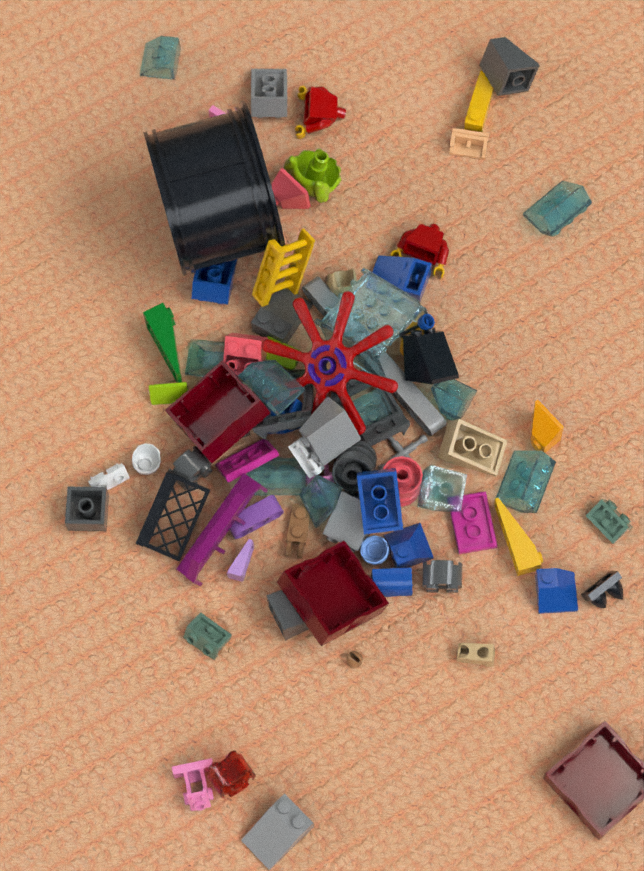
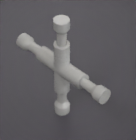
M423 434L419 437V440L410 443L405 448L397 440L395 441L392 436L387 438L397 452L389 460L400 456L411 458L408 454L417 449L416 447L421 443L427 442V437ZM385 464L378 466V469L383 470Z

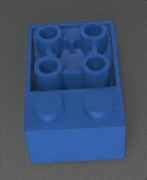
M378 255L366 289L420 305L431 275L432 263L416 258Z

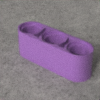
M270 495L243 509L239 518L246 523L242 525L235 521L229 530L235 539L242 538L277 519L284 511L276 497Z

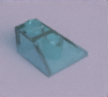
M191 339L185 375L204 377L222 360L224 361L225 342Z
M455 379L436 383L431 387L441 414L452 421L461 419L477 393V390Z

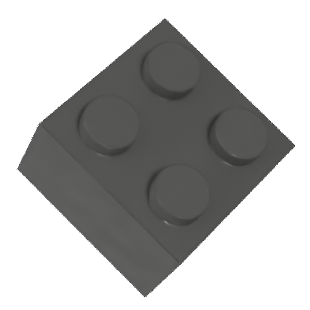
M107 487L67 488L65 525L68 531H107L109 505Z

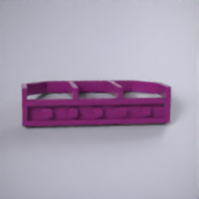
M243 473L176 569L191 582L202 586L203 583L197 579L201 569L215 550L222 554L225 553V550L218 546L235 521L242 525L246 523L239 518V515L253 495L259 489L267 493L268 489Z

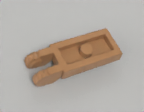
M292 505L285 556L290 557L292 543L299 544L297 555L298 558H302L304 545L307 542L312 506Z

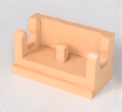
M453 128L449 154L485 160L489 133Z

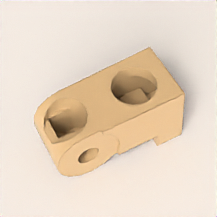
M458 644L456 658L458 662L494 667V644Z

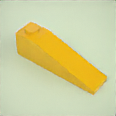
M480 70L468 108L464 130L483 133L494 89L482 70Z
M495 498L494 507L517 576L540 569L541 563H543L541 552H537L533 542L499 498Z

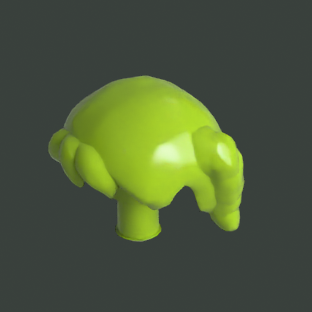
M320 148L315 152L304 150L298 156H290L284 163V169L308 191L309 196L315 197L319 203L328 201L329 194L341 182V176L339 175L341 168L336 166L337 161L329 158L328 154Z

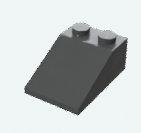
M288 289L275 292L271 296L269 304L261 307L251 321L252 332L262 337L269 336L288 344L301 324L292 305L294 299L301 296L294 295ZM304 299L310 310L313 303Z

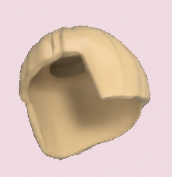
M353 268L327 275V286L338 298H342L343 293L346 291L354 293L357 286V278Z

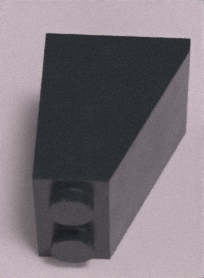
M435 327L424 331L412 330L410 331L411 334L403 335L405 381L436 384L459 378L443 331H436Z

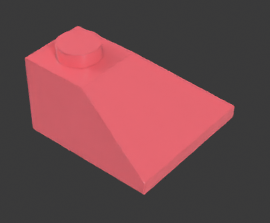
M282 167L271 184L276 205H279L282 209H309L311 205L308 191Z

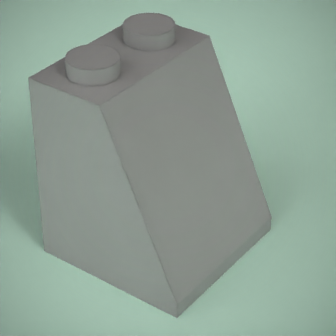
M329 397L320 404L299 429L302 438H300L302 443L311 450L309 453L311 458L315 462H320L323 466L361 440L346 411Z
M345 490L341 492L323 534L327 536V540L333 543L345 541L353 552L360 550L362 542L369 534H364L359 494Z

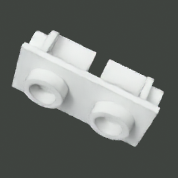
M301 439L288 446L309 479L320 474L325 469V466L320 462H315L309 454L311 450L309 447L306 448Z
M117 463L106 470L108 474L104 475L101 472L94 477H90L91 480L88 483L90 487H107V490L130 479L125 466L122 463Z

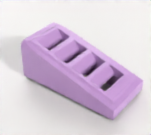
M249 539L228 569V578L241 582L244 581L254 550L253 540Z

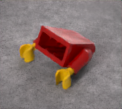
M300 86L298 88L300 92L297 93L298 99L305 100L303 125H306V127L301 125L295 127L296 132L302 131L296 134L298 139H303L306 133L310 134L330 127L337 118H345L346 109L338 107V97L329 92L325 87L311 86L306 89L305 86Z
M419 224L416 229L413 228L403 233L397 244V250H393L390 256L399 255V257H402L401 252L403 250L404 254L432 263V265L438 263V267L434 268L433 277H435L436 271H440L442 279L445 272L443 266L446 265L449 248L446 240L443 239L444 233L439 231L440 228L437 224H431L430 226Z

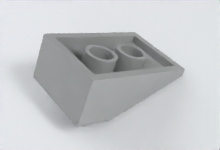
M251 69V117H287V69Z
M284 794L267 810L241 841L271 870L314 828V824Z

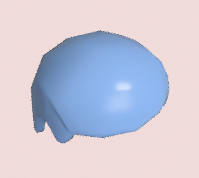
M377 535L367 537L362 542L360 548L363 560L372 565L382 564L388 558L390 552L387 541Z

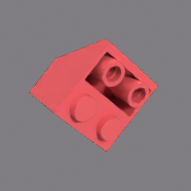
M233 332L226 335L224 362L236 375L260 378L267 352L262 350V343L268 337Z

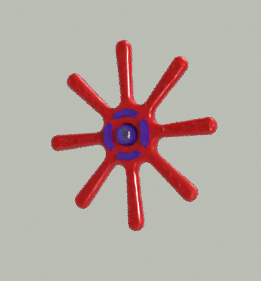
M346 291L342 295L333 335L329 340L321 338L305 300L301 297L294 299L293 308L312 341V348L309 352H301L270 339L263 341L262 350L264 352L300 361L305 365V373L301 377L272 391L266 396L268 404L274 406L307 384H312L316 388V395L311 415L325 400L326 395L333 391L338 395L343 409L348 414L358 434L362 435L366 431V425L347 392L346 385L348 381L355 379L389 393L397 391L398 383L390 378L357 370L354 367L353 360L358 354L391 338L394 334L393 328L390 325H384L354 346L345 347L342 337L355 301V295L352 292ZM328 361L331 363V368L329 370H327L326 367Z

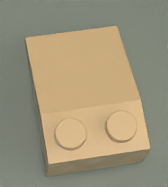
M456 419L447 424L438 458L457 466L497 476L507 440L461 419Z

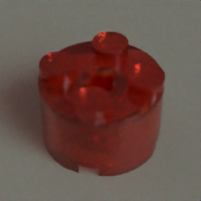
M231 751L224 760L214 762L208 768L210 771L208 779L223 799H225L227 794L232 797L249 786L247 781L250 778L254 780L256 776L243 755L236 751Z

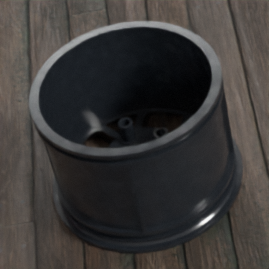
M245 100L240 101L241 107H235L234 112H232V109H227L226 114L159 132L153 129L152 134L149 135L147 131L143 132L183 276L187 275L186 271L191 270L192 274L198 269L264 252L268 241L275 239L281 246L285 245L267 167Z

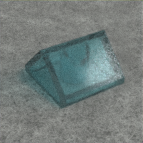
M316 475L299 494L316 528L336 509L342 487L320 475Z

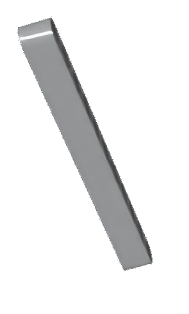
M317 276L305 284L302 290L327 321L335 327L341 301L325 282ZM350 313L342 338L352 347L369 336L370 333ZM379 344L358 354L373 373L381 374L382 377L393 379L398 383L397 391L391 394L429 436L434 435L446 426L444 417L413 382L405 381L404 372Z

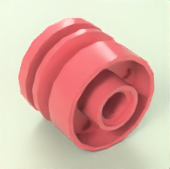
M394 457L385 464L383 469L396 468L401 507L408 506L415 502L419 496L423 476L422 470L418 463L409 457Z

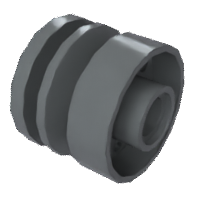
M358 441L337 456L332 471L334 482L346 491L358 492L357 473L375 470L377 462L375 450L369 444Z

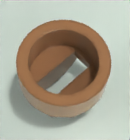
M357 651L350 652L347 655V664L351 668L361 666L363 661L362 655ZM350 656H355L359 660L358 663Z

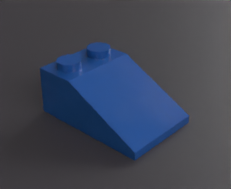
M238 259L196 270L192 283L191 299L228 305Z
M396 468L358 472L357 482L364 534L403 530Z

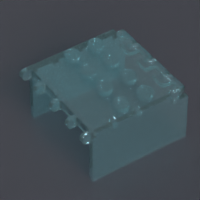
M363 268L361 272L364 275L358 281L352 279L350 282L353 287L349 291L355 295V301L342 337V342L345 347H352L384 325H390L394 331L391 338L358 354L353 360L354 364L368 373L386 377L379 360L387 350L385 344L390 347L400 336L397 331L402 333L412 321L418 323L420 316L428 314V312L418 299L368 269ZM339 293L338 298L340 301L333 308L330 306L326 307L325 310L328 314L322 320L318 318L314 320L315 324L321 327L326 340H329L333 335L342 293Z

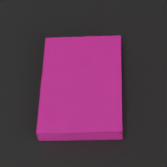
M261 439L216 463L215 466L229 483L242 476L243 473L246 474L278 457L279 454L267 439Z
M486 491L449 497L448 505L458 554L497 548Z

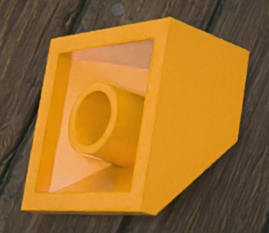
M536 400L532 414L531 445L536 451L540 450L542 454H545L561 441L564 426L539 400Z

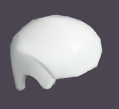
M144 443L134 450L132 465L138 473L150 475L155 473L160 467V451L153 444Z

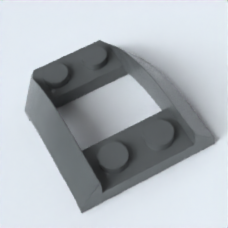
M368 368L360 370L367 373L375 374L372 372V370ZM355 379L349 380L346 385L349 396L371 387ZM376 387L375 389L389 416L367 426L366 431L359 435L361 437L359 441H363L370 446L399 432L405 435L410 426V421L406 419L392 394ZM331 391L330 398L343 408L338 395Z
M305 371L270 377L264 381L265 385L257 386L258 398L267 407L270 414L253 428L254 433L266 440L269 432L277 433L280 430L286 429L295 430L298 427H302L309 419L313 408L312 384L304 386L301 411L271 416V406L266 398L272 391L301 377Z

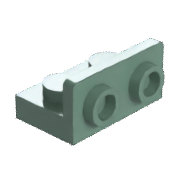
M601 499L586 517L614 544L633 526L630 524L631 520L624 513L620 514L616 510L618 507L613 501Z
M200 613L186 627L183 638L189 644L201 650L203 654L215 660L219 651L231 639L232 634Z

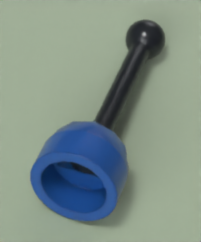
M430 314L420 316L417 325L405 331L401 330L399 336L403 338V335L418 328L422 330L432 328L435 324L434 318Z

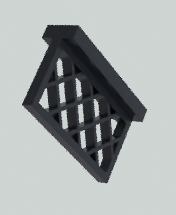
M167 471L136 544L180 561L210 493V489L180 477L171 471ZM176 480L183 482L187 491L176 494L174 489ZM199 489L205 492L202 500L194 502L191 491ZM188 493L192 504L181 507L178 496ZM175 498L179 509L169 512L166 503L168 500ZM193 506L196 512L195 517L187 520L183 509ZM180 511L184 521L174 525L170 514ZM168 516L171 527L161 530L158 522L160 518ZM186 524L188 533L179 538L175 527ZM173 529L176 539L166 543L162 532ZM160 533L164 544L157 547L149 544L152 536ZM178 541L180 546L178 556L170 553L167 545Z

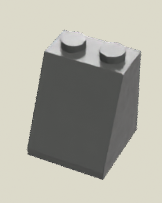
M506 37L490 39L480 62V67L497 96L529 91L540 66L538 62Z
M282 590L266 596L268 607L285 641L309 629Z

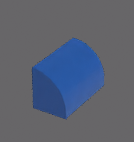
M412 567L372 569V580L384 597L412 596Z

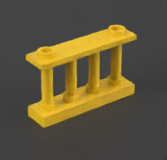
M304 228L301 229L298 240L290 244L281 246L275 239L268 241L252 292V296L262 307L269 304L272 293L289 288L294 295L298 294L315 243L314 238ZM294 250L292 255L284 257L285 253ZM290 264L289 268L279 271L280 267ZM285 277L283 282L275 284L276 280Z

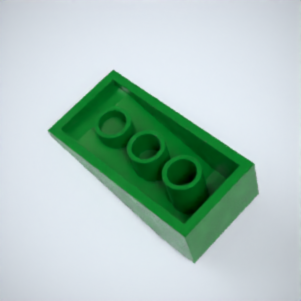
M161 303L144 311L143 315L151 337L175 381L180 383L182 382L173 327L176 325L173 319L174 315L170 307L166 308L164 303Z

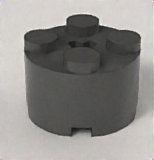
M194 446L192 452L190 449L184 452L173 463L175 468L168 471L198 484L197 481L201 477L206 478L212 472V463ZM176 480V482L184 490H186L185 484L181 481Z
M432 560L431 564L427 565V561L423 562L422 587L426 588L428 593H438L439 589H446L447 593H458V589L462 588V563L458 562V565H454V561Z

